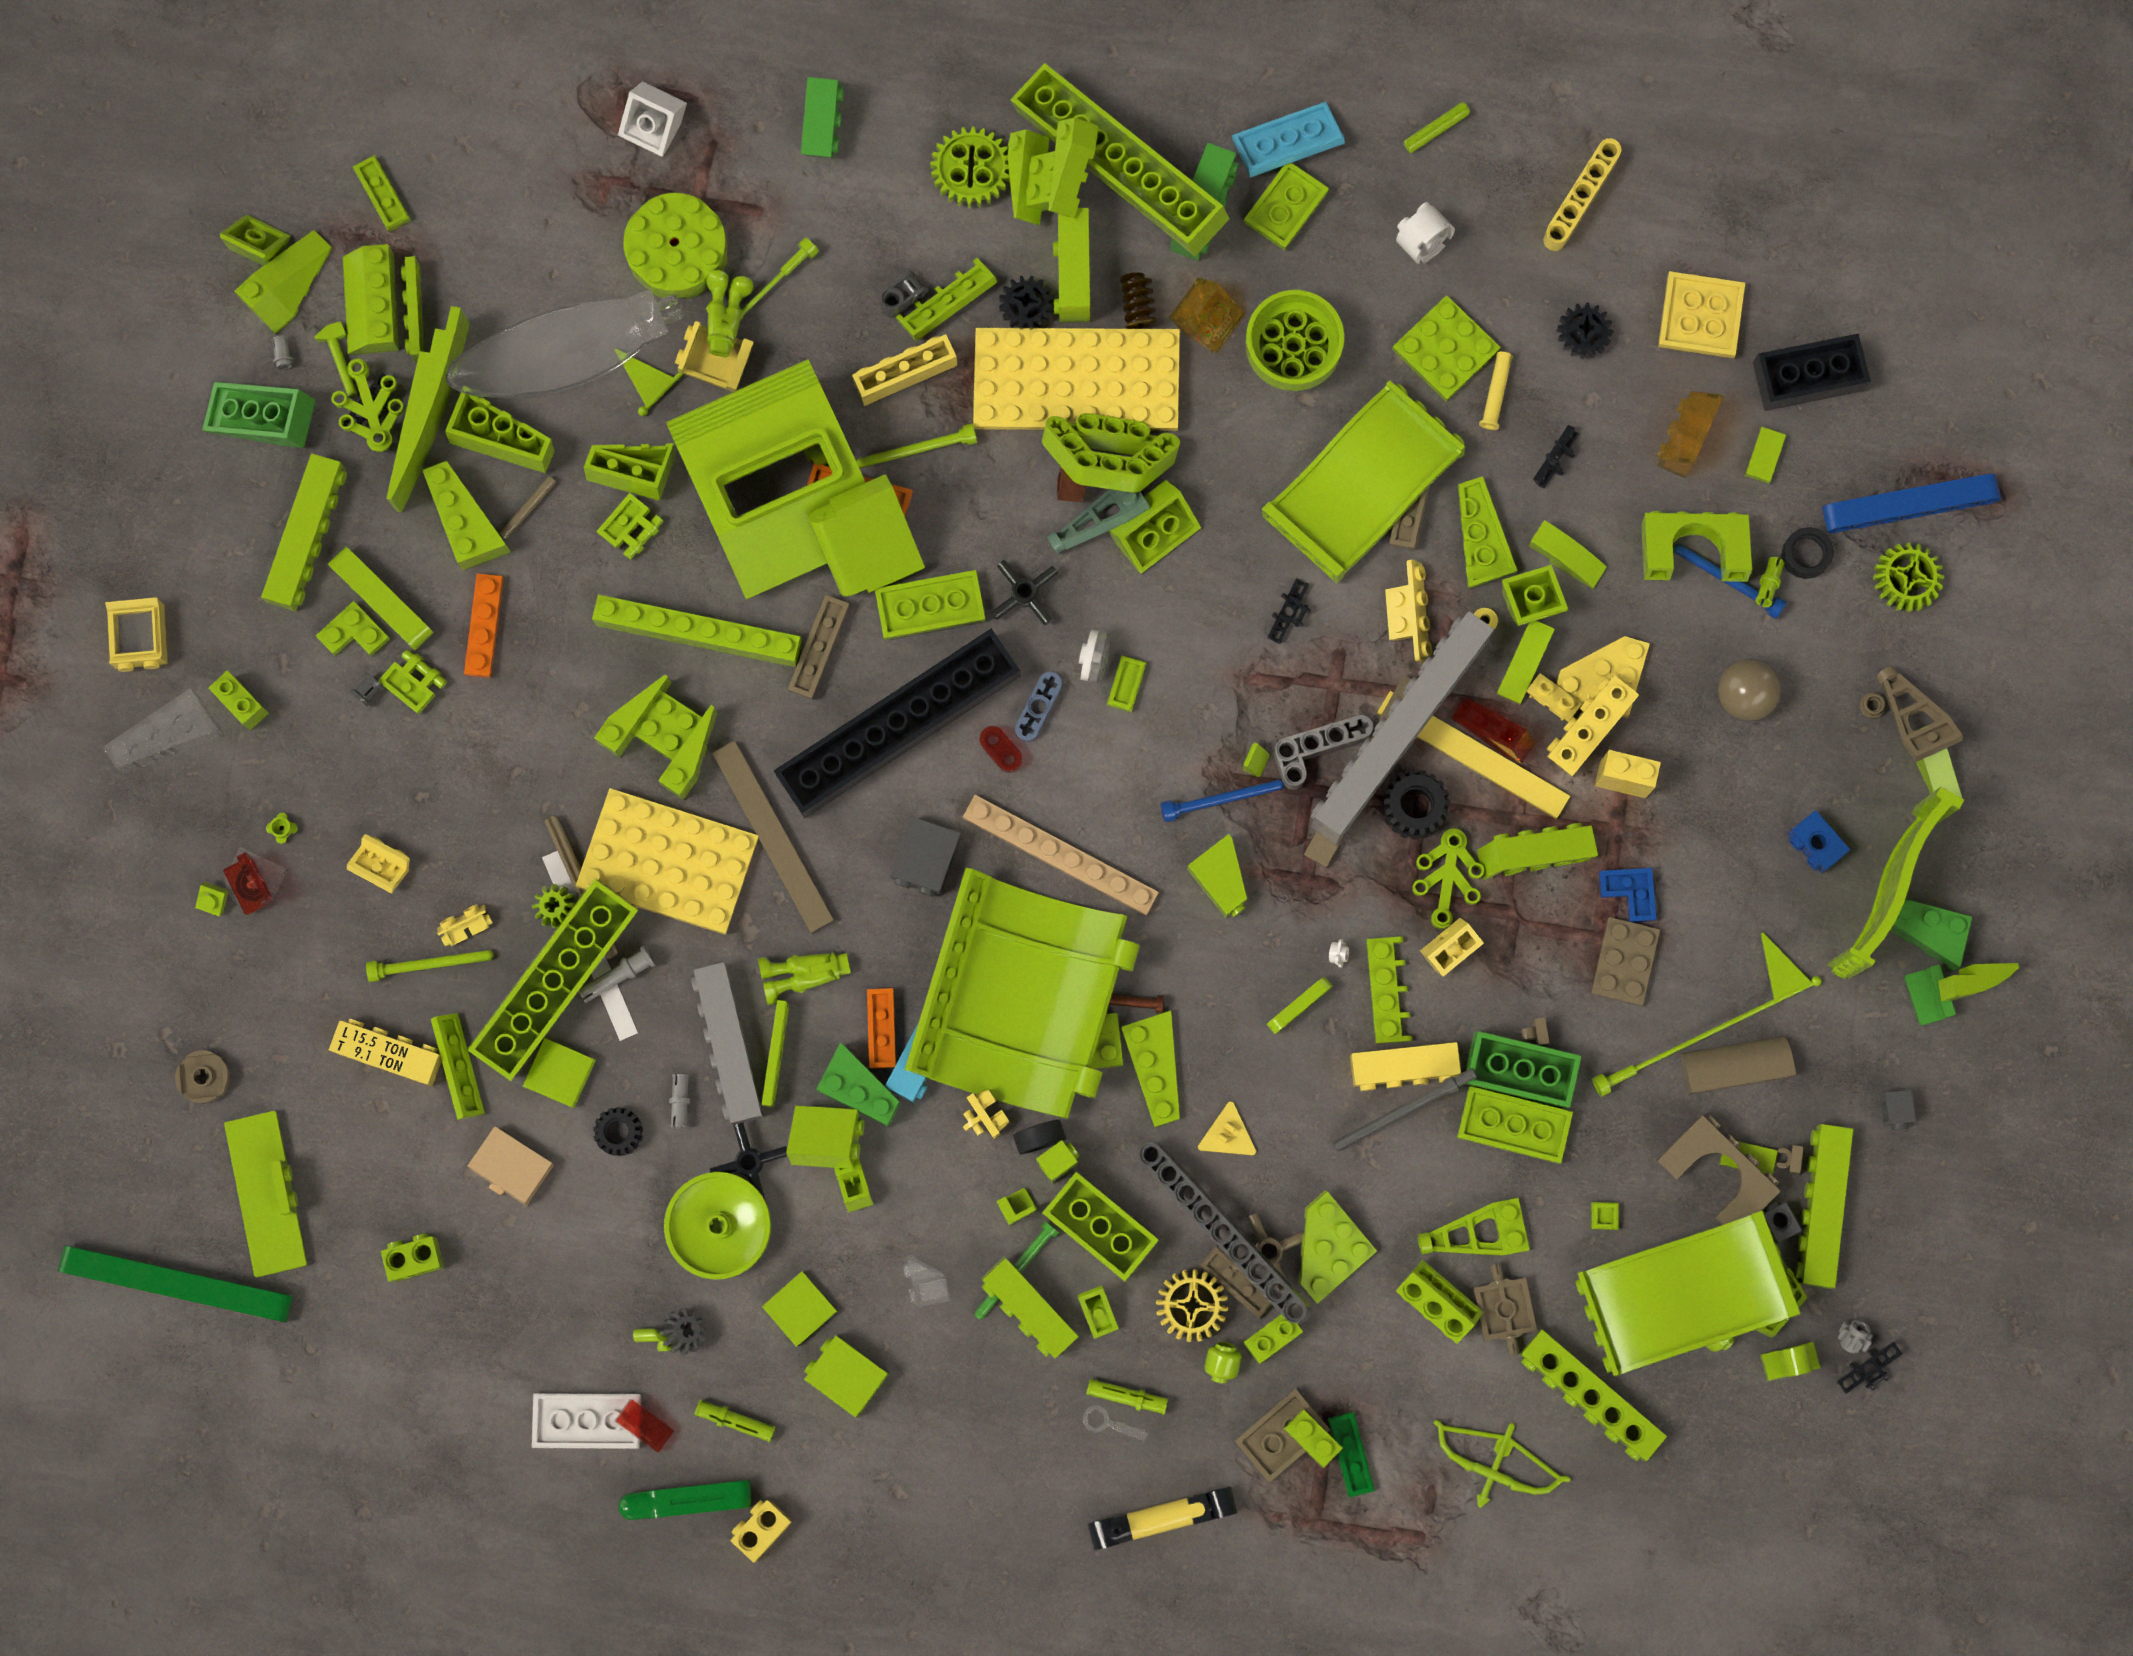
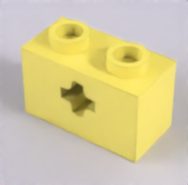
M1459 918L1422 948L1420 952L1436 972L1441 976H1445L1484 943L1466 921Z

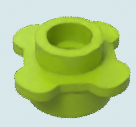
M279 813L266 826V831L269 834H273L276 837V842L279 844L286 843L287 838L298 830L297 825L291 823L285 813Z

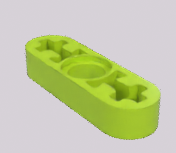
M1323 976L1266 1025L1276 1035L1329 991L1333 985Z

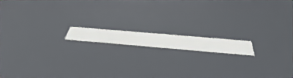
M558 851L542 857L553 884H557L559 889L562 886L567 887L568 893L575 894V898L571 902L576 903L579 898ZM603 957L591 973L594 980L611 970L605 957ZM618 985L600 994L619 1040L621 1041L637 1034V1029Z

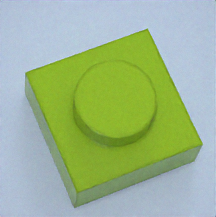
M203 882L200 885L195 908L220 917L224 913L229 890Z

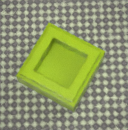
M1591 1202V1229L1619 1230V1203Z

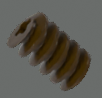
M1132 272L1120 277V282L1123 284L1121 292L1124 294L1122 302L1125 303L1123 310L1126 313L1124 319L1128 323L1126 329H1142L1157 322V318L1149 317V315L1156 312V308L1148 307V305L1155 303L1154 298L1147 297V295L1152 294L1154 291L1152 288H1146L1147 285L1152 283V279L1145 278L1144 273Z

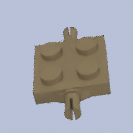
M1501 1263L1490 1265L1493 1281L1486 1286L1473 1288L1476 1306L1484 1312L1479 1319L1483 1341L1492 1339L1506 1340L1509 1355H1514V1353L1520 1354L1517 1337L1524 1333L1537 1331L1526 1278L1517 1280L1504 1279Z

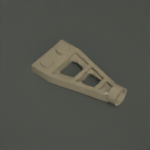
M1887 667L1877 675V680L1885 691L1901 742L1915 762L1963 740L1962 733L1950 716L1898 673L1894 667ZM1906 693L1910 694L1917 703L1901 709L1896 698ZM1924 712L1934 721L1933 724L1913 731L1908 717Z

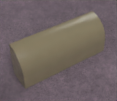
M1785 1036L1680 1053L1688 1095L1791 1078L1796 1075L1791 1048Z

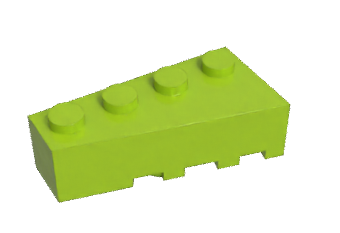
M1582 823L1567 825L1564 830H1558L1557 826L1542 829V833L1534 834L1533 830L1522 831L1516 837H1510L1509 833L1496 835L1493 841L1477 850L1479 863L1484 867L1483 880L1492 879L1503 871L1505 876H1510L1526 871V867H1529L1532 872L1551 866L1550 864H1554V867L1590 861L1598 856L1592 825L1582 827Z

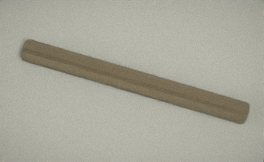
M551 816L545 820V824L576 894L580 898L585 891L576 888L581 867L558 816ZM615 944L605 954L604 957L606 959H611L618 955Z

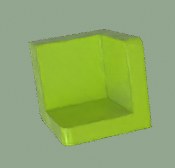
M1025 1188L996 1201L1009 1226L1037 1211Z

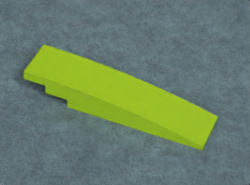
M450 307L446 330L435 328L430 353L419 352L386 498L396 512L402 513L436 437L455 382L470 326L467 317L460 307Z

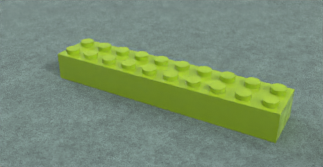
M1046 63L1010 99L1017 112L1044 135L1050 137L1049 139L1055 144L1058 121L1075 117L1098 125L1095 154L1093 160L1088 159L1086 169L1193 256H1196L1230 219L1222 204Z

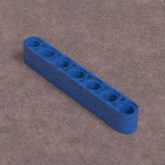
M1991 473L1835 502L1823 506L1822 512L1827 533H1838L1992 504L2000 501L2001 495L1996 474Z

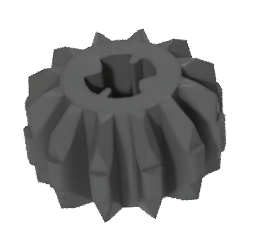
M683 1308L678 1310V1313L674 1311L669 1313V1319L663 1320L662 1325L666 1329L662 1330L660 1335L667 1336V1340L663 1342V1345L671 1344V1353H676L679 1350L681 1355H686L689 1351H697L698 1344L704 1343L705 1339L701 1334H704L707 1329L699 1325L703 1322V1318L695 1319L696 1311H690L687 1314L686 1309Z

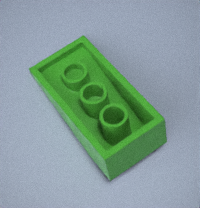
M214 382L202 430L208 433L274 445L304 448L316 399L299 389Z

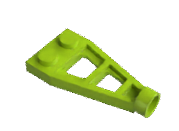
M1519 1198L1491 1203L1430 1233L1417 1234L1419 1249L1422 1255L1441 1252L1504 1256L1530 1250ZM1488 1218L1493 1219L1496 1224L1498 1240L1494 1243L1478 1241L1474 1232V1227L1477 1223ZM1466 1227L1470 1242L1467 1245L1450 1244L1448 1233L1451 1230ZM1431 1238L1435 1240V1245L1433 1247Z

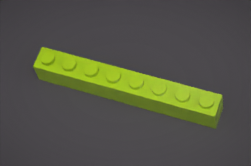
M603 595L597 596L592 617L593 622L598 627L795 668L799 662L803 644L801 637Z

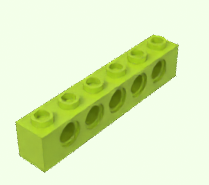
M1538 1330L1520 1354H1518L1523 1358L1521 1363L1531 1372L1537 1370L1544 1377L1541 1380L1549 1388L1554 1390L1557 1387L1563 1392L1564 1396L1562 1398L1570 1406L1575 1408L1578 1405L1584 1410L1583 1417L1594 1426L1599 1423L1605 1428L1604 1435L1615 1444L1620 1441L1626 1446L1625 1453L1636 1462L1639 1459L1647 1461L1666 1439L1667 1436L1545 1331ZM1546 1354H1551L1556 1360V1364L1551 1370L1546 1369L1542 1362ZM1567 1372H1572L1576 1376V1384L1573 1387H1567L1564 1384L1563 1377ZM1589 1389L1597 1394V1401L1593 1405L1587 1404L1584 1400V1394ZM1610 1407L1614 1408L1618 1413V1418L1613 1423L1608 1422L1605 1418V1412ZM1630 1425H1634L1639 1432L1637 1439L1634 1441L1629 1440L1626 1436V1429Z

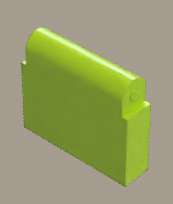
M886 474L828 499L830 504L816 509L809 516L810 524L839 592L843 596H852L866 589L870 593L925 568L894 489Z

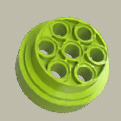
M1304 290L1278 292L1265 299L1254 310L1249 320L1245 340L1247 358L1255 373L1269 385L1287 391L1307 390L1324 382L1335 371L1344 346V329L1336 310L1322 297ZM1297 319L1301 322V326L1292 327L1288 321ZM1275 330L1279 335L1276 338H1269L1265 332ZM1312 333H1319L1322 335L1323 339L1320 341H1314L1310 338L1309 335ZM1291 343L1297 344L1300 350L1291 352L1287 349V345ZM1272 354L1277 358V361L1269 363L1265 361L1264 356ZM1317 357L1320 359L1321 364L1317 366L1311 365L1308 359ZM1294 368L1299 374L1291 377L1286 374L1285 370Z

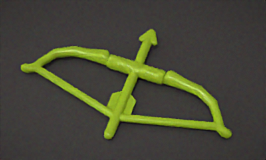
M1434 1420V1425L1438 1427L1440 1447L1446 1455L1465 1470L1487 1477L1482 1493L1477 1494V1505L1479 1508H1482L1490 1501L1488 1494L1493 1481L1510 1487L1512 1491L1540 1495L1549 1494L1563 1482H1570L1571 1480L1567 1475L1560 1476L1513 1440L1511 1437L1515 1429L1514 1423H1510L1505 1435L1446 1426L1440 1420ZM1444 1431L1497 1439L1494 1447L1497 1456L1492 1468L1479 1462L1470 1461L1454 1453L1446 1444ZM1514 1446L1556 1480L1547 1487L1535 1488L1514 1480L1511 1476L1499 1472L1498 1469L1503 1457L1509 1456Z

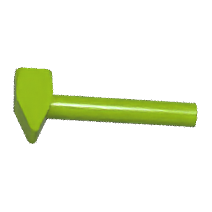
M338 321L326 325L314 338L317 342H328L347 396L352 398L357 396L358 393L347 371L348 366L338 340L347 337L343 323Z

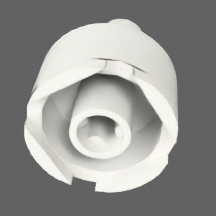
M1425 202L1411 218L1406 217L1398 224L1397 228L1400 231L1396 242L1417 264H1420V260L1425 263L1442 251L1445 247L1442 242L1446 237L1451 240L1455 228L1434 206Z

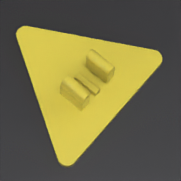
M1233 1102L1227 1103L1198 1145L1200 1151L1255 1155L1256 1149Z

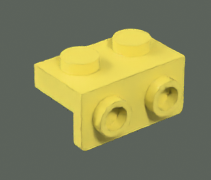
M365 834L362 837L360 848L347 863V870L392 894L409 872L410 858L401 850H394L385 845L379 838L370 837Z

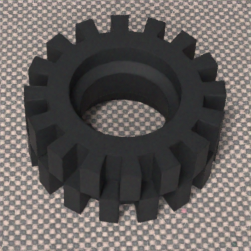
M621 1107L610 1108L606 1112L603 1111L600 1114V1118L596 1119V1126L593 1127L595 1136L593 1137L598 1147L604 1152L613 1156H624L638 1148V1144L643 1138V1127H641L640 1119L633 1112ZM615 1122H623L628 1127V1135L621 1142L612 1141L608 1135L609 1127Z

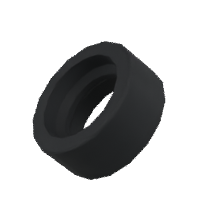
M1811 527L1800 528L1793 532L1784 543L1781 552L1787 571L1795 577L1802 579L1815 578L1822 574L1832 562L1834 554L1833 545L1829 537L1821 530ZM1801 539H1811L1818 543L1823 553L1820 563L1811 568L1802 567L1796 563L1792 554L1793 546Z
M1060 1119L1041 1123L1013 1134L1019 1155L1053 1146L1061 1140H1066Z

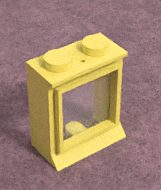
M157 597L105 602L108 614L110 665L120 672H130L134 670V667L144 666V669H158L160 665L168 664L165 607L163 602Z

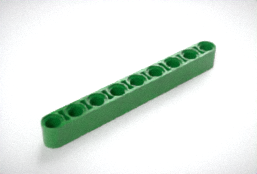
M64 1245L57 1271L286 1323L293 1296L66 1245Z

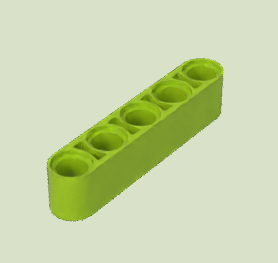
M345 546L328 563L415 651L434 633L348 547Z

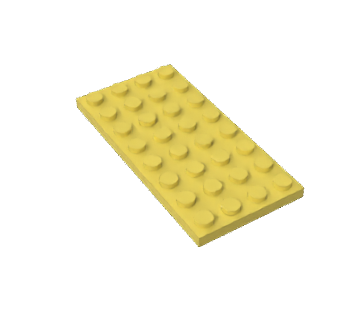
M976 328L974 429L1044 430L1046 420L1051 416H1060L1069 423H1076L1080 414L1090 413L1141 421L1149 426L1150 431H1178L1180 329L1033 328V330H1030L1029 328H1023L1019 330V328Z

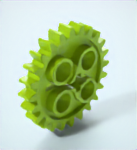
M972 126L970 133H967L965 128L962 127L960 135L952 130L951 139L943 136L945 145L936 144L938 152H932V159L935 161L930 162V168L933 169L931 178L936 179L934 181L935 188L941 187V196L949 193L948 202L956 198L959 207L963 201H967L968 208H971L972 202H976L977 206L981 207V200L991 204L990 196L999 198L998 189L1006 191L1004 182H1010L1008 155H1006L1008 147L1000 148L1002 146V139L994 141V132L985 136V128H982L980 133H976L975 127ZM970 147L975 148L972 188L968 187ZM957 151H961L966 154L962 158H956L953 156V154ZM984 152L991 155L988 159L978 157L979 154ZM955 175H961L964 177V179L961 182H955L952 180V178ZM982 176H985L990 179L986 183H980L977 181V179Z

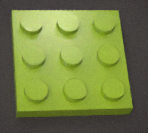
M1447 295L1392 347V350L1445 402L1501 349Z

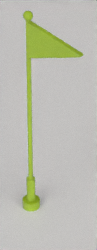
M805 237L798 243L800 250L780 268L781 272L742 309L743 316L784 275L788 276L807 256L813 259L819 253L817 247L808 238ZM617 349L615 350L645 406H641L638 409L640 416H646L648 409L684 375L679 372L673 378Z
M1762 932L1760 935L1773 1000L1636 1066L1630 1065L1607 1077L1601 1073L1592 1078L1593 1085L1599 1096L1603 1097L1611 1093V1086L1636 1075V1071L1807 988L1820 986L1822 983L1821 978L1814 976L1810 981Z

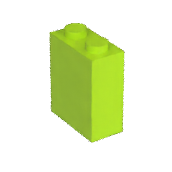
M795 1106L786 1152L791 1165L854 1169L855 1160H858L860 1157V1144H858L859 1135L863 1136L864 1120H861L857 1109Z
M835 1336L833 1339L828 1337L820 1348L823 1354L818 1361L812 1359L804 1370V1373L807 1374L804 1380L855 1418H858L889 1373L840 1337Z

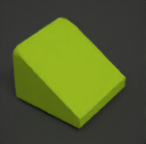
M1254 742L1244 761L1243 771L1260 777L1270 754Z

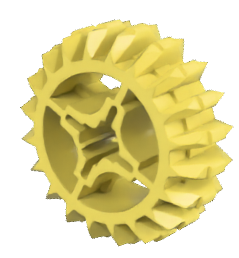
M1193 1269L1192 1277L1189 1278L1187 1271L1183 1270V1279L1179 1280L1177 1274H1173L1172 1278L1176 1283L1172 1285L1166 1280L1164 1285L1169 1288L1168 1292L1162 1289L1158 1292L1160 1295L1165 1296V1300H1156L1157 1305H1164V1310H1158L1157 1315L1165 1314L1167 1317L1160 1322L1163 1326L1170 1322L1172 1326L1167 1330L1169 1334L1175 1328L1179 1330L1176 1339H1181L1182 1334L1187 1333V1342H1191L1192 1334H1196L1197 1341H1202L1201 1332L1203 1331L1210 1338L1212 1333L1208 1328L1212 1326L1216 1331H1219L1220 1327L1215 1323L1216 1319L1222 1322L1226 1320L1224 1316L1219 1315V1311H1228L1227 1306H1220V1302L1228 1299L1227 1296L1219 1297L1217 1294L1224 1289L1223 1286L1214 1289L1212 1285L1216 1283L1217 1279L1214 1277L1209 1283L1205 1281L1208 1276L1207 1272L1202 1274L1201 1279L1197 1278V1269ZM1190 1283L1187 1298L1184 1300L1171 1299L1173 1292L1178 1287ZM1198 1284L1210 1292L1214 1304L1202 1302L1199 1299ZM1193 1291L1196 1302H1199L1201 1306H1206V1308L1200 1307L1195 1309L1192 1314V1320H1190L1188 1309H1185V1306L1178 1305V1303H1188L1190 1298H1192ZM1170 1308L1181 1309L1185 1312L1186 1327L1175 1321ZM1201 1311L1213 1312L1211 1319L1205 1325L1194 1328L1197 1313Z

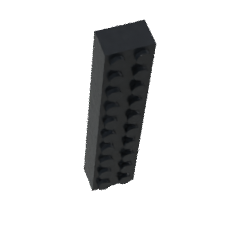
M991 628L773 771L805 819L1020 678V669Z

